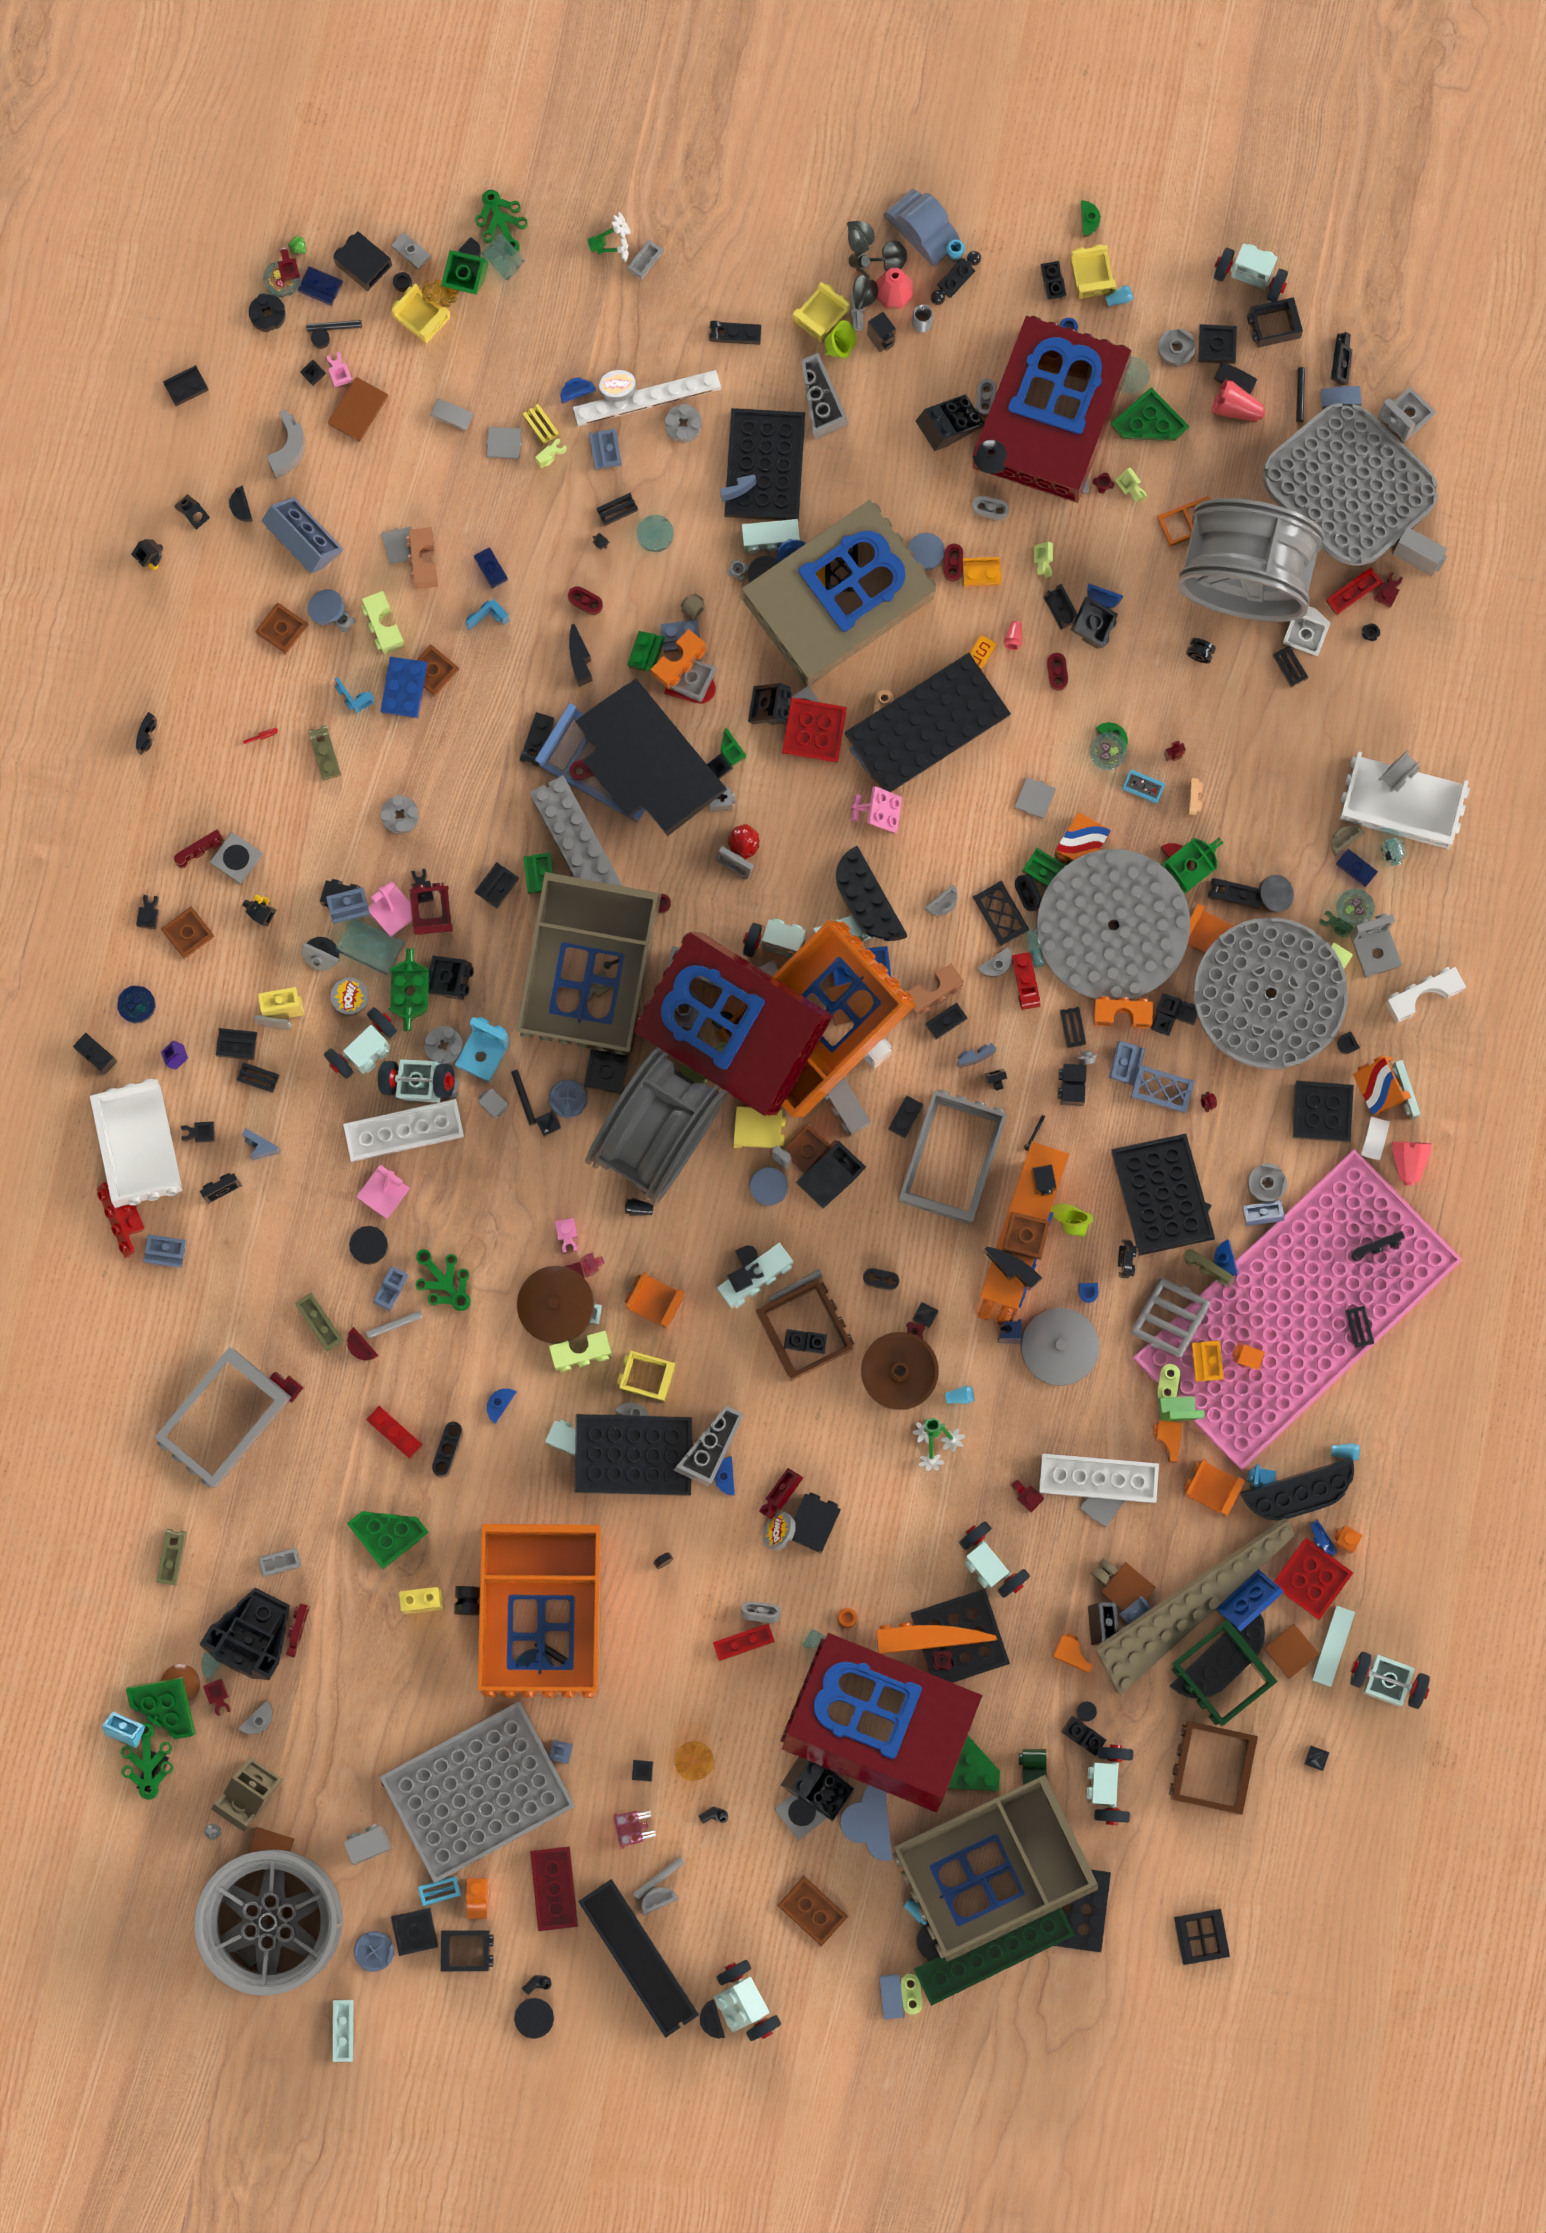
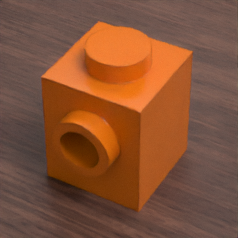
M1238 1342V1345L1232 1351V1361L1259 1370L1265 1352Z
M1345 1525L1342 1529H1337L1333 1537L1336 1539L1334 1545L1351 1554L1355 1551L1363 1535Z

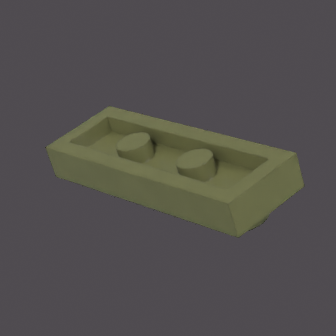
M312 1293L295 1303L327 1352L343 1342V1339Z

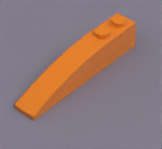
M911 1622L900 1623L898 1628H891V1625L879 1626L880 1630H876L878 1653L880 1654L997 1640L995 1635L976 1630L941 1625L911 1626Z

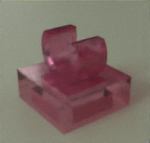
M593 1253L586 1254L580 1259L586 1277L595 1275L599 1271L598 1268L605 1264L602 1256L594 1258Z

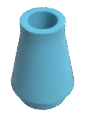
M951 240L947 244L946 250L950 260L957 262L964 253L965 246L960 240Z
M1123 285L1105 296L1109 307L1130 303V300L1134 299L1129 285Z
M965 1385L950 1392H945L947 1404H970V1402H973L974 1393L972 1386L967 1387Z
M1355 1443L1332 1445L1331 1456L1341 1459L1352 1458L1353 1462L1354 1460L1359 1461L1360 1445H1355Z
M909 1898L904 1908L911 1913L919 1924L923 1923L926 1925L929 1923L928 1921L924 1922L918 1910L921 1907L920 1903L916 1904L914 1899Z

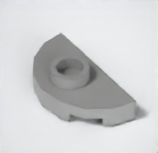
M950 886L924 907V910L935 916L951 912L956 906L958 899L955 886Z
M307 943L303 944V959L314 969L329 970L339 960Z
M1009 947L984 963L977 970L982 975L989 977L1003 975L1009 969L1012 962V953Z
M635 1402L621 1404L615 1409L620 1415L649 1416L646 1409Z
M266 1700L238 1729L252 1735L266 1730L272 1721L273 1715L269 1702Z
M654 1888L645 1895L642 1901V1914L650 1913L679 1898L669 1888Z

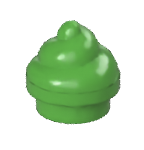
M296 235L287 245L292 253H306L303 237Z

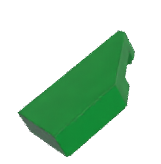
M725 728L720 753H724L733 767L745 759L746 754L729 730Z

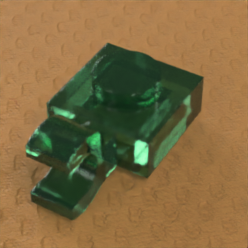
M1326 911L1324 915L1328 916L1329 921L1320 919L1319 923L1325 927L1332 926L1337 935L1348 938L1354 927L1341 918H1336L1330 911Z

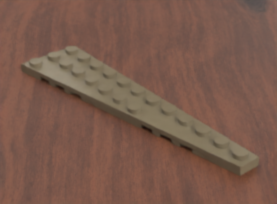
M1283 1518L1094 1648L1119 1695L1129 1689L1135 1681L1295 1536L1289 1521Z

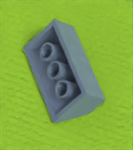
M294 497L271 505L262 519L267 529L279 539L310 573L323 569L343 551V548Z

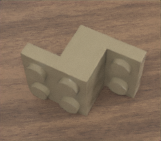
M250 1757L231 1778L224 1793L214 1803L211 1810L244 1832L263 1810L270 1795L276 1790L283 1779Z

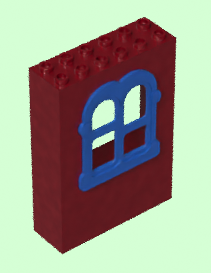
M1026 316L973 456H976L977 449L983 442L988 440L998 441L1004 445L1007 452L1006 460L1002 464L1006 468L1001 472L991 475L1079 503L1129 370L1132 350L1125 345L1118 346L1112 344L1107 339L1100 340L1094 338L1091 334L1076 332L1075 329L1070 327H1060L1055 322H1045L1036 316ZM1056 351L1062 356L1063 364L1059 374H1052L1038 369L1039 360L1045 352ZM1078 360H1084L1092 367V374L1084 392L1075 391L1063 385L1071 364ZM1034 377L1049 380L1055 384L1045 409H1039L1024 403ZM1059 395H1066L1080 400L1081 403L1074 419H1069L1053 412ZM989 451L988 454L992 456L995 452ZM973 460V469L979 470Z
M689 932L683 937L680 949L674 953L672 957L673 962L670 967L665 969L663 973L664 978L655 987V994L646 1003L645 1011L637 1019L633 1032L712 1083L720 1086V1088L725 1089L729 1094L764 1116L777 1115L831 1022L833 1015L706 934ZM703 976L722 988V993L712 1009L691 996L689 985L693 978ZM730 995H734L748 1006L737 1025L720 1014ZM681 1004H689L699 1011V1015L690 1031L680 1027L674 1020V1011ZM708 1017L732 1032V1036L722 1052L717 1051L697 1037L701 1026Z
M828 1633L825 1639L821 1638L816 1654L780 1740L783 1742L782 1750L937 1813L945 1797L983 1695ZM845 1673H854L874 1681L875 1688L870 1700L865 1702L844 1693L839 1687L840 1677ZM884 1687H889L905 1695L898 1714L877 1706ZM834 1701H843L855 1707L848 1726L838 1724L828 1716V1707ZM864 1711L894 1723L887 1742H882L857 1731V1725Z

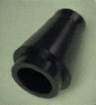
M632 1197L631 1199H626L625 1214H629V1216L652 1215L654 1206Z

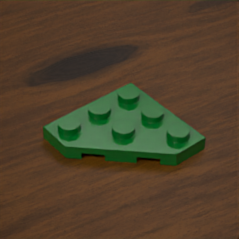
M1152 387L1110 424L1123 439L1176 441L1190 427Z
M361 1511L347 1523L383 1570L429 1534L417 1517Z
M183 1677L128 1686L126 1688L130 1708L145 1715L146 1719L157 1727H162L170 1733L171 1737L180 1739L196 1735Z
M967 1735L948 1788L999 1791L1000 1770Z

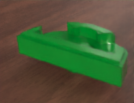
M1081 200L1083 237H1087L1097 230L1101 216L1094 204Z
M1107 722L1096 727V730L1106 739L1112 737L1113 741H1118V745L1122 746L1121 754L1125 752L1128 737L1121 726L1116 723Z

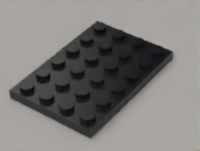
M731 408L726 487L736 486L737 478L750 475L756 476V485L741 496L725 501L724 517L770 520L798 519L799 521L805 412Z
M1186 1133L1111 1149L1139 1256L1215 1240Z
M576 1414L574 1493L690 1496L691 1479L673 1469L692 1447V1417Z

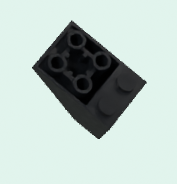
M966 394L924 409L915 421L934 451L950 446L985 424Z
M834 1140L795 1183L824 1209L860 1175L866 1166L840 1141Z
M798 1757L780 1785L831 1821H834L854 1790L851 1785L832 1770L801 1757ZM812 1802L820 1803L823 1806L824 1811L827 1812L830 1816L824 1813Z

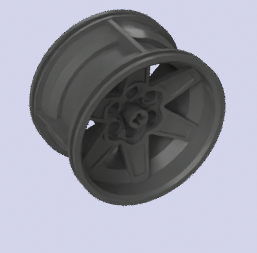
M658 1047L644 1061L619 1097L599 1130L585 1159V1163L588 1165L593 1162L592 1167L595 1169L599 1166L605 1170L611 1168L633 1182L645 1194V1201L652 1199L651 1205L653 1206L660 1202L677 1179L710 1127L727 1095L725 1089L719 1092L720 1086L718 1085L712 1088L704 1083H696L675 1070L674 1063L667 1059L668 1053L664 1052L661 1055L662 1050Z

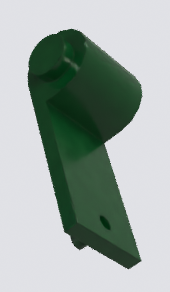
M1022 1749V1753H1018L1019 1765H1023V1785L1044 1775L1047 1778L1046 1749Z

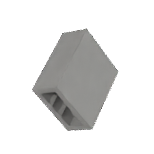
M1407 527L1393 555L1432 576L1435 571L1439 572L1447 558L1444 555L1447 548Z

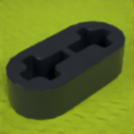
M870 1268L863 1275L864 1283L870 1287L894 1290L899 1285V1277L893 1272ZM874 1273V1276L880 1278V1280L869 1282V1278H866V1276ZM892 1276L896 1283L888 1286V1282L882 1281V1278L889 1279Z

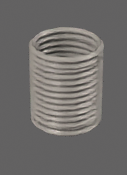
M924 304L916 306L912 317L913 328L921 333L930 330L933 320L932 309ZM926 316L928 320L919 321L917 317Z

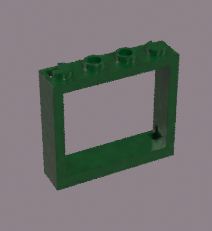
M1228 1619L1171 1663L1173 1674L1178 1679L1181 1677L1184 1680L1185 1684L1183 1686L1190 1694H1195L1198 1698L1196 1700L1197 1704L1203 1710L1206 1708L1211 1714L1208 1716L1215 1726L1219 1724L1220 1727L1278 1682ZM1222 1630H1224L1265 1681L1260 1688L1224 1717L1220 1716L1180 1666L1181 1663Z

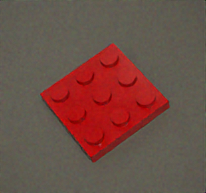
M792 697L782 754L838 763L847 707Z
M1304 1538L1273 1582L1282 1589L1283 1595L1319 1621L1353 1575V1572L1309 1539Z

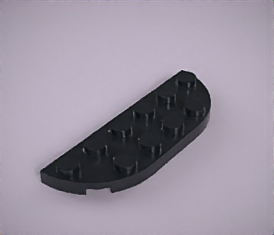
M853 847L845 853L837 866L836 883L839 893L855 922L865 934L872 938L874 936L884 939V941H897L907 938L905 929L859 847Z
M1352 1458L1251 1488L1240 1492L1245 1504L1255 1514L1274 1521H1280L1283 1518L1290 1519L1326 1508L1339 1501L1353 1481L1354 1462Z
M1261 1613L1241 1632L1235 1628L1257 1656L1265 1641V1624ZM1224 1633L1185 1672L1207 1698L1226 1688L1250 1663L1228 1635ZM1181 1677L1177 1678L1169 1686L1180 1695L1198 1699L1194 1693L1190 1694L1183 1686L1185 1682Z

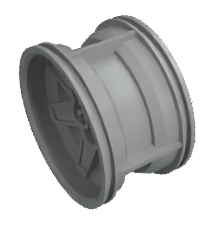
M1217 498L1205 500L1195 506L1192 516L1193 529L1185 564L1179 573L1177 588L1180 593L1189 600L1208 609L1251 620L1284 622L1300 619L1307 614L1310 602L1308 591L1317 553L1322 549L1324 531L1318 524L1292 510L1254 500Z
M284 1850L252 1852L225 1864L211 1877L198 1900L194 1919L197 1946L211 1972L233 1989L260 1996L288 1992L315 1977L328 1964L335 1953L343 1926L340 1897L329 1876L310 1859ZM265 1869L259 1896H255L234 1885L247 1874ZM285 1871L301 1879L310 1888V1891L286 1898ZM270 1895L276 1899V1904L273 1907H269L266 1904V1898ZM224 1901L242 1918V1922L220 1936L219 1913ZM250 1905H255L258 1908L256 1916L248 1914V1907ZM285 1907L292 1909V1917L285 1918L282 1911ZM319 1908L321 1927L318 1940H316L298 1922ZM270 1916L275 1920L271 1927H269V1923H265V1920ZM249 1925H253L256 1928V1934L253 1937L248 1936L246 1933V1928ZM284 1927L291 1930V1936L288 1939L281 1936V1930ZM266 1936L271 1937L273 1940V1945L270 1948H266L263 1945V1939ZM255 1945L257 1972L248 1970L238 1964L229 1953ZM284 1946L307 1957L297 1967L277 1974L281 1947Z

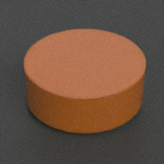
M844 1608L838 1614V1622L844 1628H851L857 1622V1614L853 1609Z

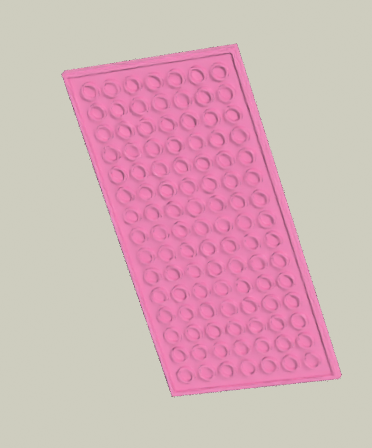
M1353 1149L1285 1214L1284 1221H1277L1236 1260L1239 1275L1234 1276V1283L1230 1288L1226 1285L1223 1287L1214 1281L1199 1295L1209 1300L1210 1306L1182 1357H1177L1161 1348L1157 1350L1148 1343L1133 1359L1157 1384L1159 1383L1160 1371L1165 1365L1173 1364L1179 1368L1180 1378L1176 1397H1195L1196 1410H1204V1418L1192 1421L1242 1471L1451 1272L1462 1259L1372 1166ZM1403 1231L1405 1239L1401 1241L1400 1246L1392 1249L1390 1246L1383 1248V1252L1376 1255L1372 1253L1366 1254L1358 1262L1351 1258V1254L1356 1248ZM1192 1301L1184 1310L1196 1315L1201 1305ZM1365 1306L1374 1344L1355 1348L1345 1310ZM1358 1311L1365 1341H1368L1362 1313ZM1351 1313L1358 1342L1360 1343L1361 1340L1356 1325L1354 1313ZM1179 1315L1170 1322V1324L1184 1331H1187L1192 1323ZM1165 1329L1155 1336L1176 1348L1179 1347L1183 1338ZM1220 1341L1224 1380L1195 1382L1192 1343ZM1238 1342L1265 1352L1259 1370L1232 1361V1351L1238 1345ZM1168 1370L1167 1375L1173 1377L1174 1372ZM1164 1390L1168 1396L1171 1395L1170 1390Z

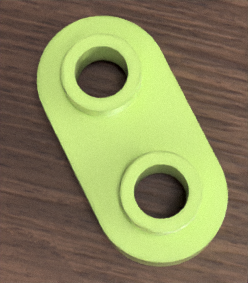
M1167 1364L1161 1369L1157 1389L1158 1399L1177 1396L1180 1370L1176 1365ZM1168 1370L1174 1372L1173 1377L1167 1375ZM1164 1390H1170L1171 1395L1166 1396Z
M906 1974L900 1981L903 2009L908 2014H917L923 2005L921 1984L916 1975ZM907 1981H914V1986L912 1988L907 1987ZM914 2000L916 2002L915 2008L909 2007L910 2001Z

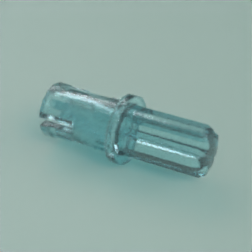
M1035 929L1026 932L1029 945L1028 952L1031 954L1033 968L1043 967L1045 964L1043 962L1038 932Z

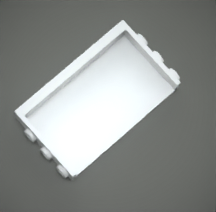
M1358 751L1356 757L1351 759L1350 768L1353 769L1351 775L1348 774L1345 785L1348 788L1347 792H1343L1340 803H1343L1339 820L1450 849L1455 833L1458 834L1461 823L1458 821L1465 811L1466 805H1463L1464 798H1468L1470 788L1467 787L1469 781L1465 780L1461 784L1417 772L1411 779L1409 777L1405 779V785L1398 792L1395 790L1390 792L1391 788L1383 780L1379 781L1378 779L1391 765L1361 757L1362 752Z
M147 1079L143 1083H131L123 1088H110L106 1092L91 1095L90 1100L111 1202L114 1207L128 1204L138 1205L141 1203L140 1201H154L159 1199L160 1196H174L178 1192L183 1191L161 1085L158 1080Z

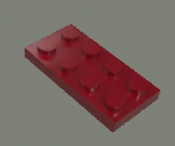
M570 1846L530 1851L538 1931L578 1927Z

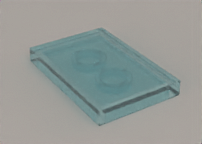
M353 919L336 947V952L387 975L402 950L404 941L393 936L390 937L381 930Z

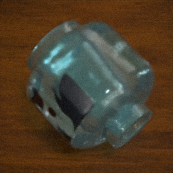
M1398 837L1383 840L1384 843L1380 846L1384 862L1391 863V866L1402 864V859L1407 857L1404 841L1398 839Z

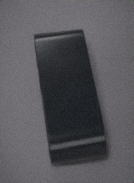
M452 1421L445 1426L432 1464L433 1472L440 1478L447 1477L450 1474L463 1437V1428L457 1422ZM453 1426L459 1428V1433L456 1436L449 1435V1430ZM451 1445L453 1447L452 1453L444 1454V1446ZM440 1463H444L447 1466L444 1473H438L436 1470Z

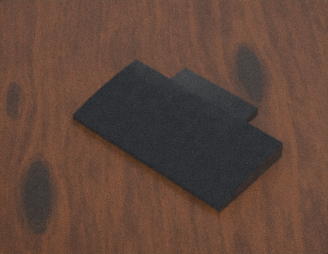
M637 679L611 694L575 721L596 748L594 752L582 760L628 818L644 807L667 837L727 790Z

